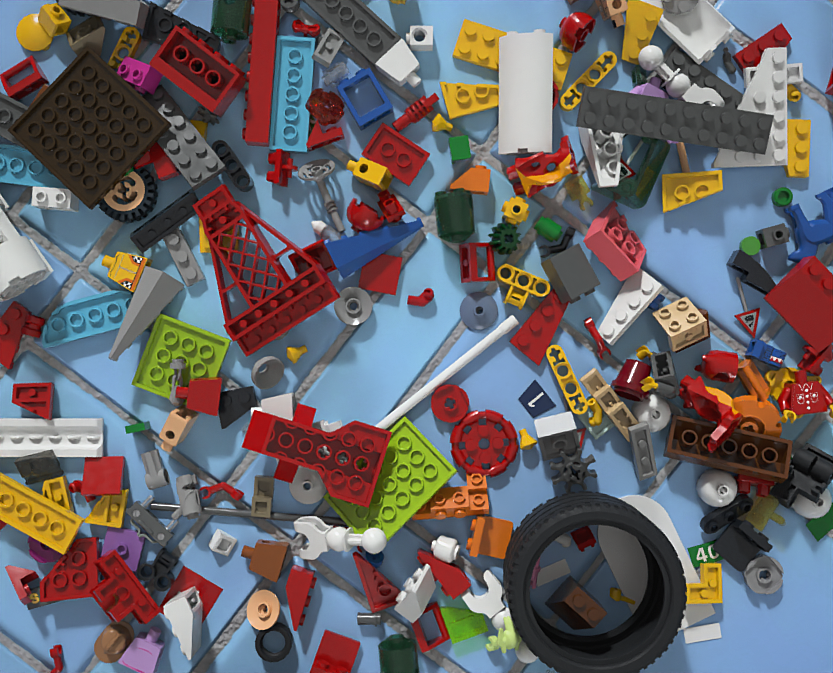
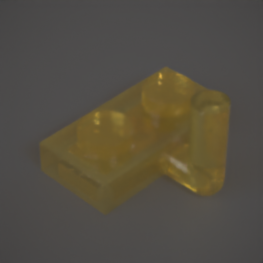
M770 494L765 498L758 497L745 518L754 528L761 532L770 519L780 526L786 525L785 519L774 513L779 502L777 498Z

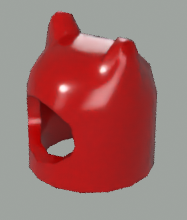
M711 350L702 356L701 364L696 365L694 368L695 371L703 373L707 379L732 384L738 371V355L734 352Z

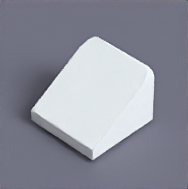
M217 529L208 545L212 551L228 557L237 539Z

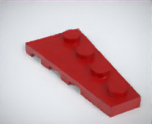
M553 288L509 342L539 366L569 301L562 304Z

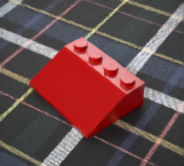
M815 256L804 257L763 299L819 353L833 343V274Z

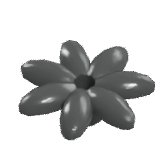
M198 107L199 111L197 113L203 116L201 119L204 123L219 124L216 114L211 113L207 108Z

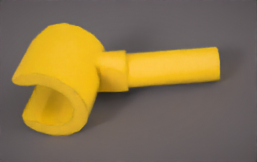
M610 588V597L613 600L625 601L632 605L635 604L634 600L621 595V589Z

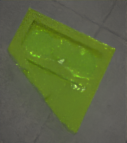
M440 607L452 644L489 631L483 613H476L470 609Z

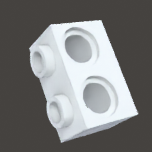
M33 186L31 206L46 210L78 212L79 199L69 189Z

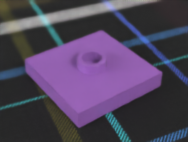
M108 526L101 556L109 550L115 549L131 571L137 572L146 538L144 536L141 538L137 536L138 531Z

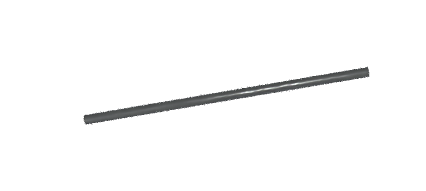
M151 503V510L175 512L180 507V504ZM201 506L202 513H200L293 522L300 517L314 516L271 512L270 518L251 516V510ZM316 516L325 524L348 526L339 517Z

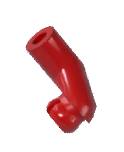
M426 288L419 296L408 295L407 304L424 307L433 300L434 291L431 288Z
M75 480L69 484L70 492L81 493V480ZM84 496L87 503L96 499V496Z

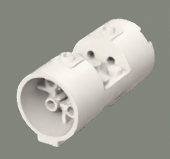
M1 194L0 302L24 293L33 284L37 285L45 280L54 270L33 240H29L26 236H20L5 215L9 206Z

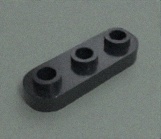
M747 494L736 496L729 505L718 507L704 516L700 521L701 529L706 534L716 533L719 529L749 512L753 507V500Z

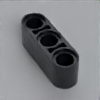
M215 141L211 148L226 166L227 170L225 172L233 184L242 192L250 191L254 186L253 179L225 141ZM226 147L225 153L219 155V148ZM236 162V169L229 170V165ZM242 178L248 179L245 186L239 185Z

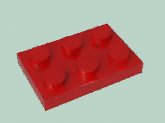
M382 122L361 155L370 161L387 167L393 177L409 187L429 158L430 153Z

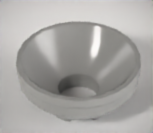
M267 356L258 360L251 372L253 383L259 389L274 387L283 377L284 364L274 356ZM263 364H266V368L262 372H259V368Z

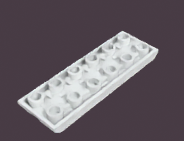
M0 418V457H103L104 418H52V420L45 418Z

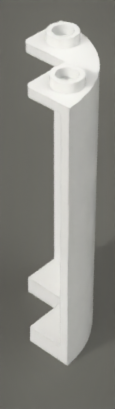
M641 0L664 9L658 26L698 65L703 61L707 63L715 55L713 50L721 42L725 44L733 36L731 32L735 27L707 0H699L691 11L678 15L668 12L663 7L662 0Z
M536 29L531 33L509 31L506 36L499 37L498 155L538 154L542 151L544 154L552 153L553 33H545V29Z

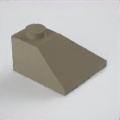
M93 15L66 32L69 45L77 56L87 46L98 56L101 55L105 27L100 17Z

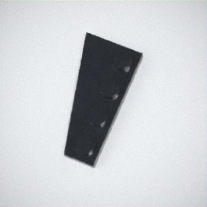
M150 1L142 34L144 41L162 45L176 25L181 29L185 26L198 37V40L202 39L214 49L213 54L215 51L219 52L221 38Z

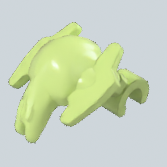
M510 616L503 618L505 631H503V628H500L498 637L495 635L488 637L491 642L485 645L488 651H495L501 648L502 653H506V649H519L522 639L517 630H515Z

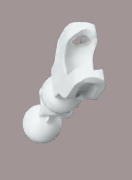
M649 45L640 51L638 56L639 65L644 70H655L665 81L661 87L666 85L668 95L678 98L677 100L724 107V100L714 89L700 88L695 83L691 86L688 76L678 73L680 71L679 68L673 72L663 62L664 55L659 47Z
M316 516L300 517L293 522L295 531L304 534L309 540V543L304 544L299 549V556L302 559L315 560L321 553L328 552L330 549L337 552H349L354 546H363L367 552L376 554L381 552L387 543L385 533L379 528H370L363 534H354L353 527L348 529L340 526L333 528V526L326 525Z
M486 570L483 577L488 585L487 592L479 596L472 593L468 588L461 593V597L471 611L486 614L489 619L491 618L493 627L497 630L503 628V631H505L503 618H507V616L511 618L510 610L508 607H505L501 599L502 586L500 581L490 570ZM523 640L520 642L519 649L515 650L517 658L523 663H532L538 658L529 650Z

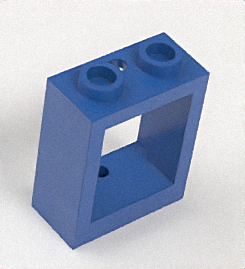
M370 67L366 70L363 68L355 73L356 76L350 79H343L339 82V86H337L339 95L361 131L394 112L392 104ZM369 77L384 104L360 117L345 91Z

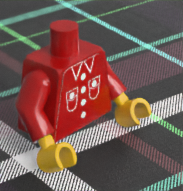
M806 370L794 371L795 382L785 383L777 399L780 412L783 414L781 422L786 423L789 418L790 422L793 423L796 420V415L827 412L828 409H830V417L833 418V398L819 381H807Z

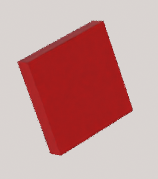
M386 254L379 255L362 267L358 287L364 290L396 296L403 258Z
M85 457L81 495H122L125 457Z

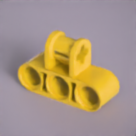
M504 264L496 271L498 281L509 285L503 303L517 306L519 310L523 308L528 294L540 298L550 292L548 281L511 265ZM501 269L509 270L510 277L507 279L502 278L500 275ZM519 276L527 278L526 286H521L518 283ZM538 283L543 284L545 287L543 294L536 291Z

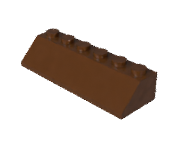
M677 415L672 416L663 457L777 483H783L788 479L793 441L736 428L728 440L725 439L713 453H710L707 449V444L709 443L710 435L716 430L718 424Z

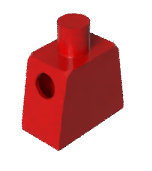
M222 377L190 379L189 387L177 386L175 398L187 399L186 408L218 416Z

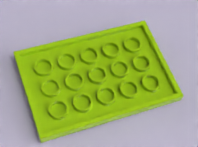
M406 416L390 430L392 432L369 508L331 497L328 492L323 496L348 527H353L355 534H363L370 528H379L385 533L388 542L458 472ZM363 458L357 463L358 469L366 466Z

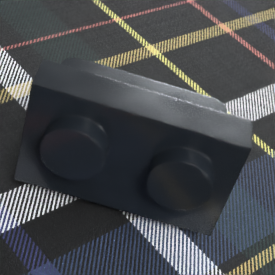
M735 519L712 545V549L739 572L744 571L760 550L769 553L773 548L768 543L769 538L761 532L757 533L754 531V526L745 519L744 521Z

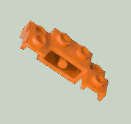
M466 474L467 486L441 488L412 517V520H443L448 517L464 518L465 516L489 514L486 475L482 477L481 474Z

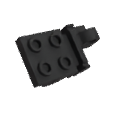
M806 443L803 448L800 447L794 454L789 466L788 479L783 483L776 482L769 494L777 498L779 504L788 509L793 505L798 494L817 504L820 494L825 491L833 480V456Z

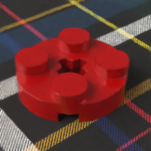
M443 385L432 395L431 408L438 419L453 423L461 420L467 413L469 406L468 395L457 385ZM447 398L455 400L454 407L451 409L449 406L445 407L444 405L447 402Z

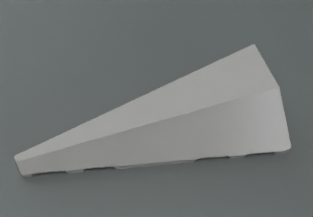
M145 266L109 354L110 360L117 362L118 357L126 348L129 349L138 335L141 336L161 314L162 309L173 301L174 296L180 290L184 289V284L163 271Z

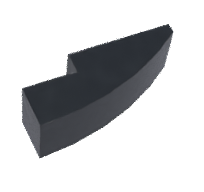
M742 250L733 251L726 265L742 273L741 282L767 295L776 286L767 271Z

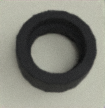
M276 622L269 629L260 630L255 640L257 654L268 662L283 660L291 650L293 635L290 629L280 622ZM270 631L280 632L285 638V646L278 653L269 652L263 646V638Z

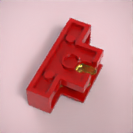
M115 549L109 550L94 562V565L105 579L93 587L89 593L112 622H120L131 612L139 624H147L162 611Z

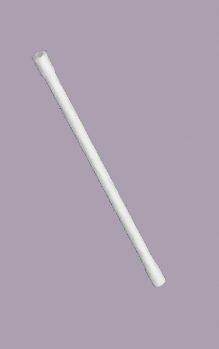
M513 315L507 318L498 328L375 425V427L386 430L500 337L519 324L517 319ZM344 452L341 455L338 454L339 463L342 464L343 461H347Z

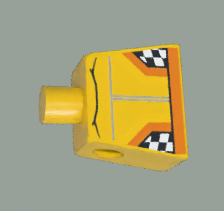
M363 157L358 162L350 159L346 167L347 170L353 172V176L359 182L380 192L388 189L394 178L387 167Z
M117 252L115 258L105 255L102 260V266L110 269L107 275L110 279L131 292H135L145 266L150 267L153 260Z

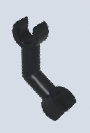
M569 226L559 245L540 246L539 249H547V254L540 257L545 258L550 254L566 250L576 229Z

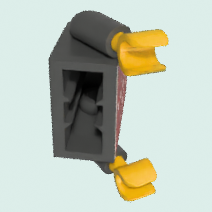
M645 345L639 347L636 350V356L640 360H643L646 356L649 357L654 374V379L647 377L640 381V383L644 384L641 389L647 392L653 388L654 391L659 392L662 398H675L680 393L670 351L656 353L654 351L650 352Z

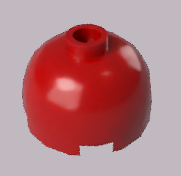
M575 12L568 17H564L559 24L561 28L559 37L563 46L577 53L585 45L584 39L588 32L592 34L596 20L584 12Z
M356 198L351 200L347 208V219L352 224L351 229L357 233L377 229L386 219L383 215L378 217L377 211L361 201L358 204Z

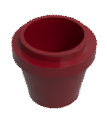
M626 359L616 379L612 380L611 388L616 395L622 398L643 402L644 399H648L650 392H644L641 389L644 384L640 383V381L650 377L651 366L638 360Z

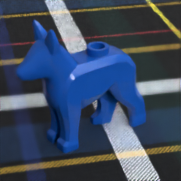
M833 187L815 195V198L821 202L823 207L822 219L808 221L799 203L783 209L792 220L794 238L798 246L797 251L792 252L788 256L789 261L799 263L804 257H816L819 244L824 242L826 245L833 243Z

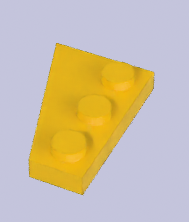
M627 0L628 10H626L622 60L640 66L638 62L639 53L644 47L649 45L664 9L641 0Z
M439 83L449 120L499 107V85Z
M787 119L788 165L783 167L788 178L809 177L811 120Z

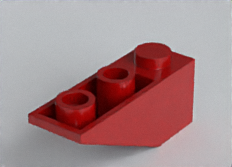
M421 548L417 549V554L419 555L417 559L423 566L426 564L430 565L434 581L438 580L442 586L440 588L447 597L450 595L454 600L471 586V580L459 565L443 562L434 558L432 553Z
M293 564L288 577L286 593L293 630L297 631L299 625L303 626L306 614H303L304 607L308 608L312 596L308 594L310 588L314 589L317 577H314L315 570Z

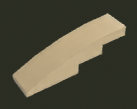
M593 368L579 380L592 398L596 399L603 412L618 431L630 442L627 428L639 423L611 386L606 383L598 370Z

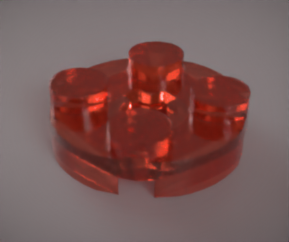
M322 88L313 90L305 105L306 109L323 126L338 123L344 115V103L341 98L332 91L329 93L324 92Z

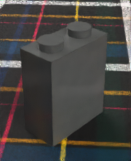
M579 243L540 263L562 304L568 301L572 304L581 299L579 295L584 293L587 296L595 292L594 287L600 285Z

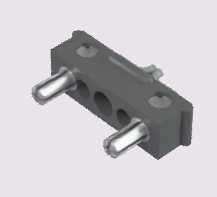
M152 495L143 503L136 501L130 508H127L126 513L131 517L130 523L138 530L137 536L140 538L144 536L151 543L158 542L162 547L168 545V541L175 535L172 530L179 523V520L173 519L165 526L147 509L155 500ZM133 519H134L148 534H150V535L155 539V541H153V540H152L148 535H146V534H140V533H141V530H140V528L133 522Z

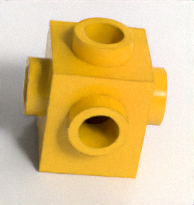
M516 196L515 198L511 197L509 202L505 200L501 211L504 212L502 218L505 219L506 223H511V225L515 226L527 220L530 211L527 210L529 204L525 203V199ZM513 207L520 209V212L515 213Z

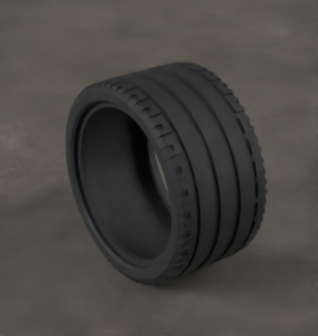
M579 491V493H565L561 497L555 496L547 500V503H541L532 510L531 514L528 513L520 522L521 525L515 529L507 546L503 564L505 595L511 618L521 639L526 643L529 650L536 657H539L542 663L546 664L549 668L553 667L558 673H640L639 670L643 668L645 670L648 668V665L655 663L657 657L660 658L662 653L668 650L667 646L673 643V639L677 636V630L681 628V622L685 616L683 611L686 610L687 601L685 594L687 592L686 578L683 576L684 569L680 559L677 557L678 554L666 535L635 507L619 498L598 492ZM589 525L619 528L637 538L647 561L648 579L645 594L633 615L617 628L592 636L565 633L544 621L530 603V581L536 562L543 551L559 536L575 528Z

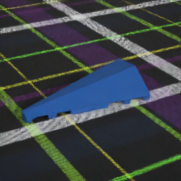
M418 217L414 222L405 223L402 221L397 226L389 227L385 225L371 231H361L356 236L347 237L344 235L341 236L340 240L330 241L328 239L323 242L336 268L344 279L424 227L420 217Z

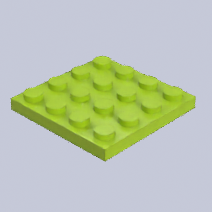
M161 313L155 321L131 385L169 399L172 390V378L174 376V369L170 368L172 359H184L186 369L181 371L183 378L182 386L189 387L190 379L218 377L232 340ZM187 399L184 400L183 405H187Z

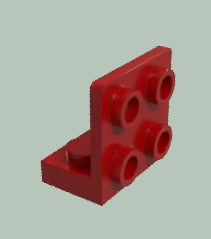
M325 630L310 673H351L361 642Z

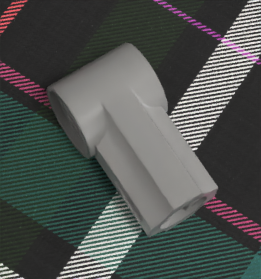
M156 449L141 454L146 471L145 482L148 489L153 490L169 485V474L163 467L159 450Z

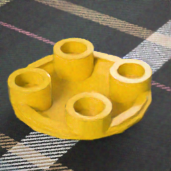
M39 14L25 16L19 22L16 29L19 43L30 51H46L50 48L53 37L48 35L37 20Z

